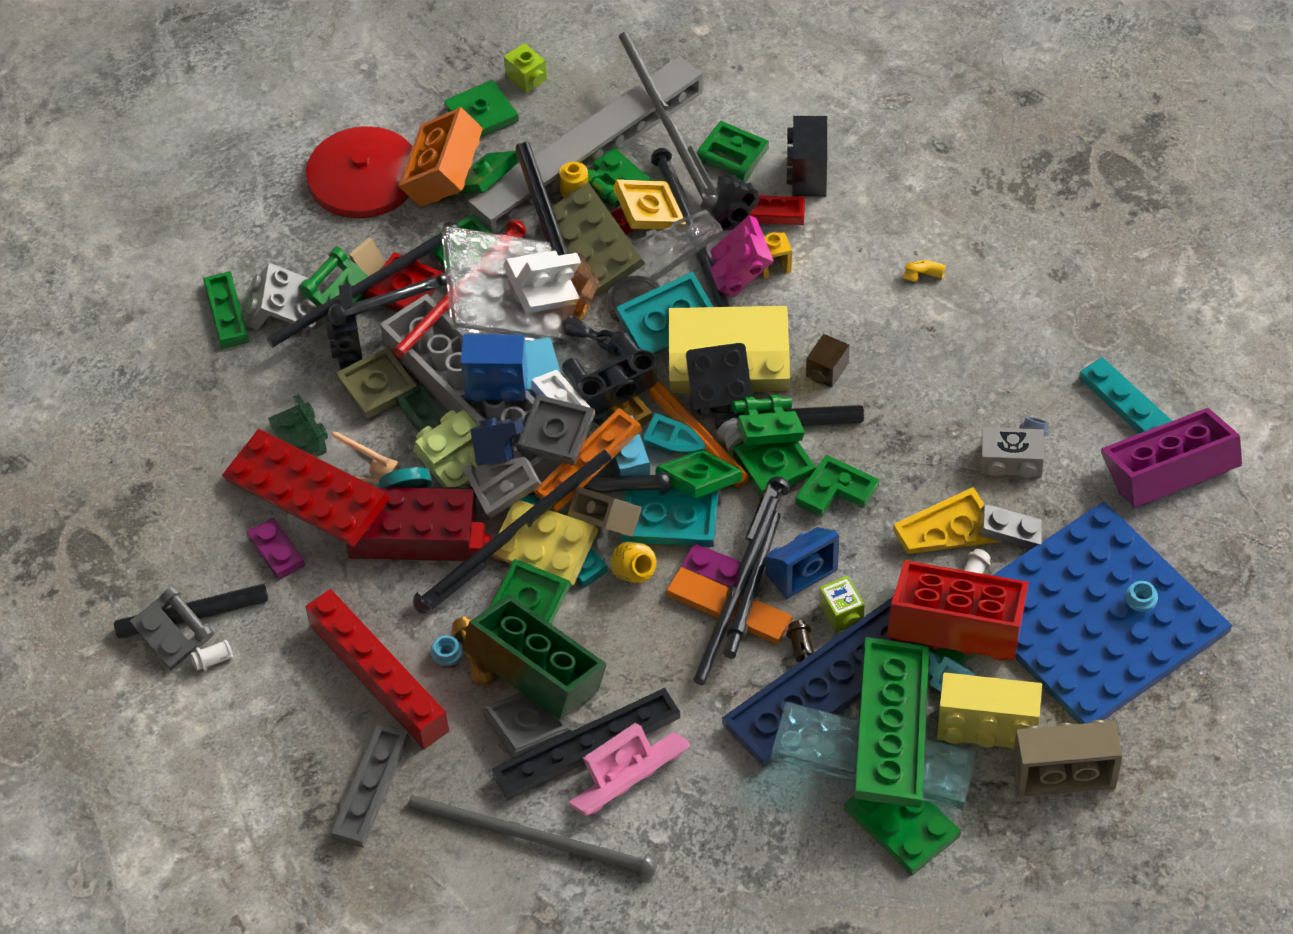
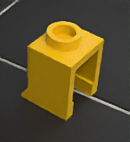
M772 232L764 236L772 258L780 257L785 273H792V249L785 232ZM768 267L762 272L764 279L769 278Z

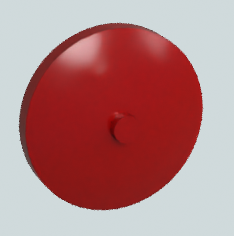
M361 126L339 131L323 140L310 155L306 166L309 191L322 208L335 215L347 218H371L386 214L398 208L409 198L398 185L412 150V145L401 135L380 127Z

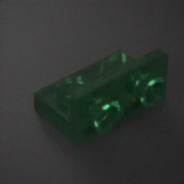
M299 394L293 396L294 407L268 418L269 425L277 438L315 457L327 453L325 440L328 439L327 431L321 422L316 423L314 420L316 416L309 402L304 403Z

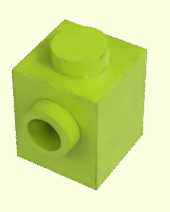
M526 43L503 56L505 75L525 93L540 86L547 80L546 60Z

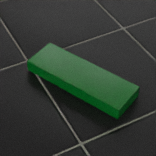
M231 271L204 277L203 282L220 348L224 349L249 343Z

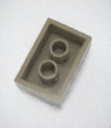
M1094 720L1084 724L1060 723L1050 727L1027 726L1023 729H1017L1012 766L1018 797L1116 788L1123 756L1116 721Z

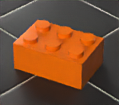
M461 107L421 124L398 187L420 207L436 203L440 199L461 192L465 186L468 170L472 166V159L479 145V138L483 128Z

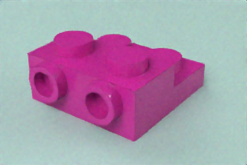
M750 215L710 250L715 263L710 270L717 289L733 297L740 293L774 262L757 219Z

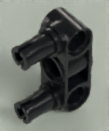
M621 333L614 339V346L623 358L611 362L591 374L585 372L576 358H569L562 364V371L573 384L572 387L586 401L590 408H594L595 414L628 401L632 397L652 388L657 382V359L655 355L650 351L639 349L628 333Z

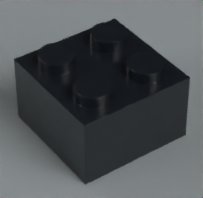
M793 116V127H787V144H793V146H787V166H793L792 168H787V185H792V196L826 197L827 116Z

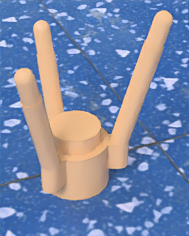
M338 432L332 433L334 438L373 459L369 473L373 474L374 478H357L371 485L379 484L382 476L400 469V462L381 456Z

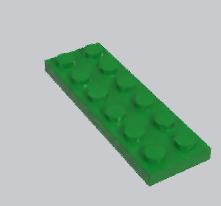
M865 637L854 799L920 808L929 646Z

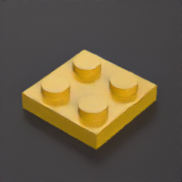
M616 180L613 189L630 228L682 230L685 220L667 182Z

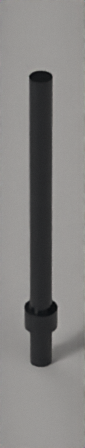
M777 511L774 512L747 579L735 619L730 622L727 630L728 640L723 654L729 659L736 657L740 642L746 637L748 630L746 623L765 567V556L770 552L781 518V514Z

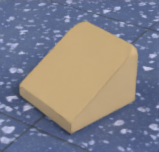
M370 237L349 254L350 260L368 276L380 270L385 264L382 255Z

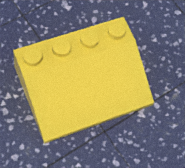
M787 306L669 308L670 392L672 394L691 393L685 356L688 350L733 343H743L746 347L752 392L789 391L790 357Z

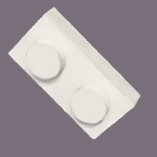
M558 370L536 377L531 381V389L536 395L590 407Z

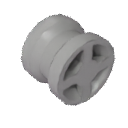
M738 418L727 420L716 432L717 438L721 443L726 444L725 449L731 456H734L733 447L744 443L736 425Z

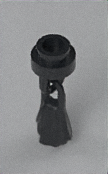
M573 315L562 321V329L566 335L591 338L596 340L601 348L608 350L609 354L614 356L621 355L614 346V339L621 334L620 332L613 333L608 330L597 332ZM607 337L611 338L609 344L603 342L607 340Z

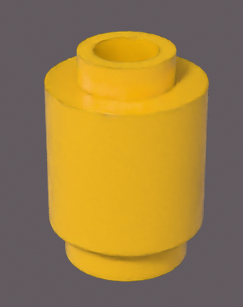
M568 162L560 168V193L564 198L588 182V170L584 164Z

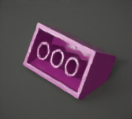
M1209 408L1101 448V454L1118 492L1134 508L1242 466L1240 435Z

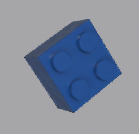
M463 334L461 369L465 400L478 402L485 400L526 401L528 366L525 336Z

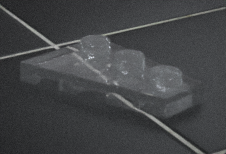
M703 210L674 221L669 228L658 232L656 229L646 232L645 237L635 241L629 238V241L645 262V265L641 267L642 270L654 283L724 232L707 210Z

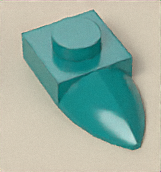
M657 413L654 414L643 438L645 444L671 454L672 451L695 452L705 449L704 442L693 429L681 422Z

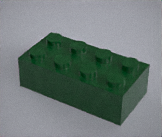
M510 594L469 621L462 646L463 651L558 720L564 718L599 691L607 663Z

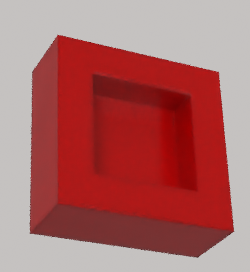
M472 522L469 543L470 557L491 540V535H486L484 523Z

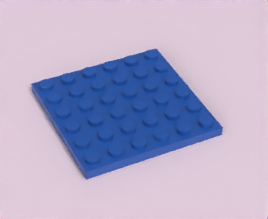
M1105 501L1044 540L1041 545L1035 546L993 574V576L1029 582L1015 659L1039 683H1042V687L1078 724L1106 719L1228 634L1232 627V624ZM1137 581L1151 583L1158 593L1157 604L1149 611H1136L1126 602L1127 589ZM1142 596L1137 597L1139 599H1146Z

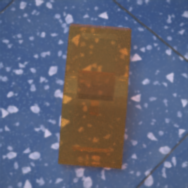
M577 252L581 264L570 279L579 296L573 316L583 320L593 302L600 282L584 256Z

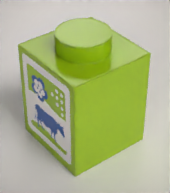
M848 575L819 587V605L835 633L848 629L864 617L865 604Z

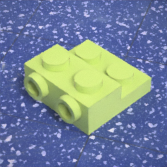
M464 409L458 413L451 410L441 418L440 422L442 424L434 429L427 426L416 435L417 440L413 450L442 487L468 485L470 482L463 467L466 465L478 467L470 429L477 425Z

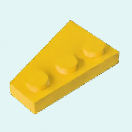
M974 487L896 522L892 528L907 554L1001 542L979 535L980 509L984 503Z

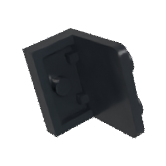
M743 343L696 348L686 352L691 398H689L690 410H698V415L716 413V407L727 405L728 411H732L733 401H742L744 397H752L747 353Z

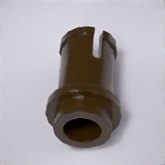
M804 620L791 622L786 631L787 637L792 641L795 659L799 663L805 659L803 650H805L807 656L815 652L809 635L811 627Z

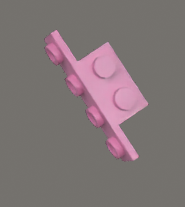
M634 723L583 757L595 785L569 801L571 808L584 816L600 811L604 804L617 796L625 794L632 785L641 779L652 776L656 769L668 761L677 759L684 750L690 747L688 740L672 732L650 747L642 727Z

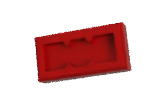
M758 195L760 201L751 211V216L756 218L758 223L804 225L806 197Z

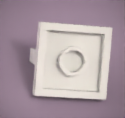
M556 251L508 258L502 265L526 314L576 305L580 299L570 280L581 264L577 253L558 256Z

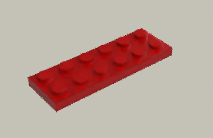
M259 428L222 474L227 482L352 547L356 545L391 499L385 491Z

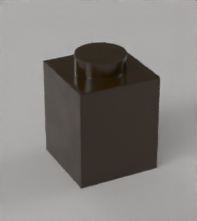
M823 333L806 358V377L811 378L816 383L833 387L849 364L850 345Z

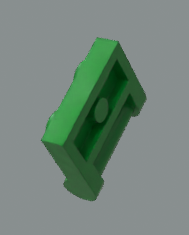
M720 120L696 153L702 164L709 163L737 175L736 177L739 180L747 182L752 170L769 149V141ZM713 149L717 150L721 153L738 159L743 163L739 165L735 162H732L711 152L713 151Z
M334 247L329 252V258L309 279H304L298 288L306 298L319 307L339 295L338 285L350 284V287L367 278L368 275L347 257L344 250ZM338 266L343 270V273L322 294L318 291L317 287ZM363 293L353 299V304L363 295Z

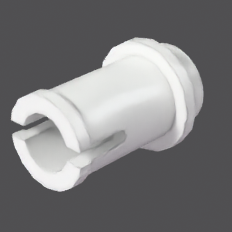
M975 549L967 555L968 562L963 570L983 574L984 570H988L991 566V557L985 551Z
M226 639L203 649L197 647L195 652L190 653L196 671L202 669L205 672L209 666L233 659L231 647Z

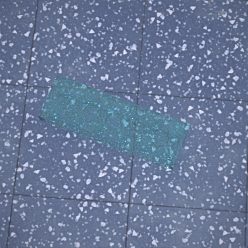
M786 702L770 759L855 781L858 721ZM925 739L922 800L963 810L977 752Z

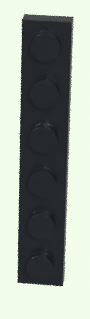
M662 688L492 768L493 777L505 798L509 800L585 764L583 757L634 723L640 725L646 735L680 719V710L666 688Z

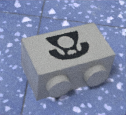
M982 427L980 475L995 477L1002 475L1021 476L1024 478L1042 477L1044 463L1043 429Z

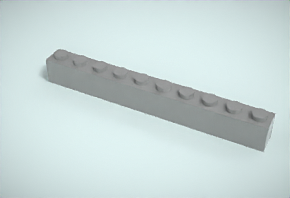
M681 56L665 64L662 69L651 75L661 97L669 106L667 110L669 116L703 93V74ZM642 82L631 90L624 92L621 97L609 105H605L599 112L589 119L583 120L573 130L563 134L557 141L541 149L535 155L549 199L560 192L559 171L564 164L580 162L592 170L594 169L593 162L614 148L618 151L662 121ZM520 164L513 171L500 178L484 193H477L469 200L470 216L474 214L494 237L506 230L505 227L509 221H519L535 210Z

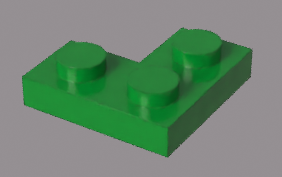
M826 454L795 497V505L823 517L836 496H840L865 508L879 487V479Z

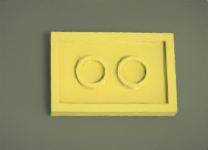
M521 500L514 503L507 514L500 532L534 505ZM548 510L536 519L530 528H528L527 524L522 526L512 539L495 552L492 557L512 564L514 559L565 578L570 581L571 585H574L599 529L593 524Z

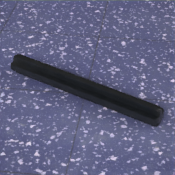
M527 141L516 145L515 151L550 252L556 251L558 256L566 255L568 251L532 147Z
M862 405L783 409L784 412L796 411L802 426L861 423L864 421V408ZM758 411V414L770 413L769 411ZM717 412L715 414L716 429L718 430L727 420L738 418V416L744 415V413Z
M259 584L187 602L186 604L198 618H203L268 601V593L265 584ZM172 606L163 610L174 624L184 622ZM136 615L114 621V629L118 638L139 634L130 623V620Z

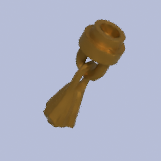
M460 617L452 623L451 633L459 642L465 639L468 624L471 621L469 617ZM465 652L470 665L471 681L478 685L490 684L496 678V674Z

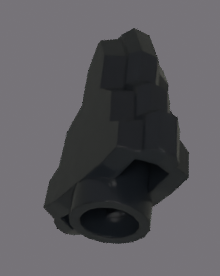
M725 174L718 177L717 186L719 194L716 203L717 209L714 212L716 228L721 232L733 230L748 215L751 216V211L760 201L758 190L751 182L747 183L744 180L740 181L739 178L733 175Z

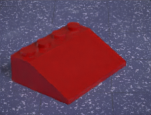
M904 560L891 603L887 638H893L898 642L926 644L934 649L948 648L958 650L968 655L975 653L987 655L996 660H1014L1029 582Z

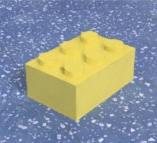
M943 673L937 740H945L952 744L961 742L973 743L982 747H1009L1014 750L1016 730L1027 726H1038L1042 683Z

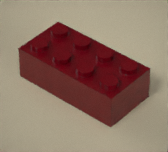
M377 487L385 491L391 499L356 545L352 547L346 544L349 559L466 561L470 557L469 543L472 522H476L477 509L474 489Z

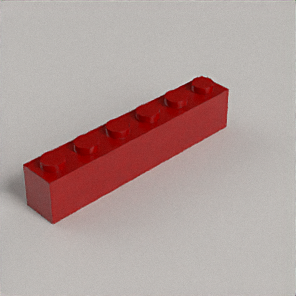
M331 588L305 606L310 627L400 725L408 731L423 750L449 732L446 711Z

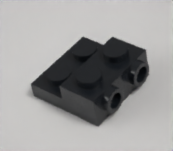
M350 284L338 285L340 297L334 298L335 304L341 305L342 308L353 304ZM356 316L346 318L344 326H335L331 322L326 323L329 340H334L330 341L332 359H339L340 369H345L362 360Z

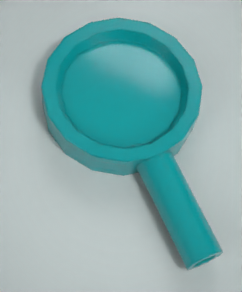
M423 467L403 468L385 474L380 478L379 484L373 486L429 488L432 485V478L429 469Z

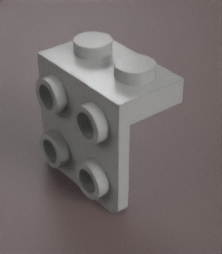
M268 263L260 275L256 274L251 281L250 291L253 293L246 307V313L249 314L247 326L258 330L269 315L288 323H293L316 309L317 306L306 298L298 288L304 279L309 278ZM321 285L317 287L319 292L321 290ZM315 323L311 324L305 329L311 330L315 326Z

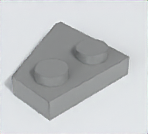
M525 457L485 466L474 467L473 465H466L463 467L486 515L490 518H493L542 486L533 466Z

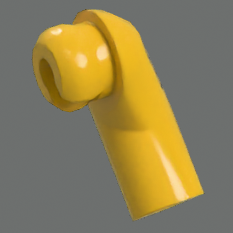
M929 260L908 262L904 266L903 278L916 282L919 278V273L943 279L946 265Z

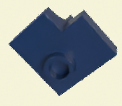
M497 417L479 420V425L470 429L477 466L504 462L514 457L512 441L516 434L524 431L522 418L497 421Z

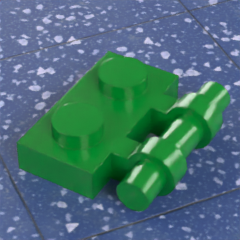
M616 148L593 162L594 170L587 168L588 182L591 187L600 193V198L603 201L611 203L615 207L620 206L613 189L616 180L651 181L645 173Z
M769 395L767 399L744 397L742 401L732 402L733 413H744V415L738 416L736 425L745 446L803 440L805 432L796 411L784 412L783 410L792 408L791 397H780V395ZM758 411H769L770 413L758 414Z

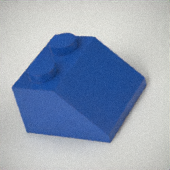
M819 527L809 532L800 533L790 543L783 547L774 548L765 556V574L782 595L789 599L838 570L839 534L835 530Z

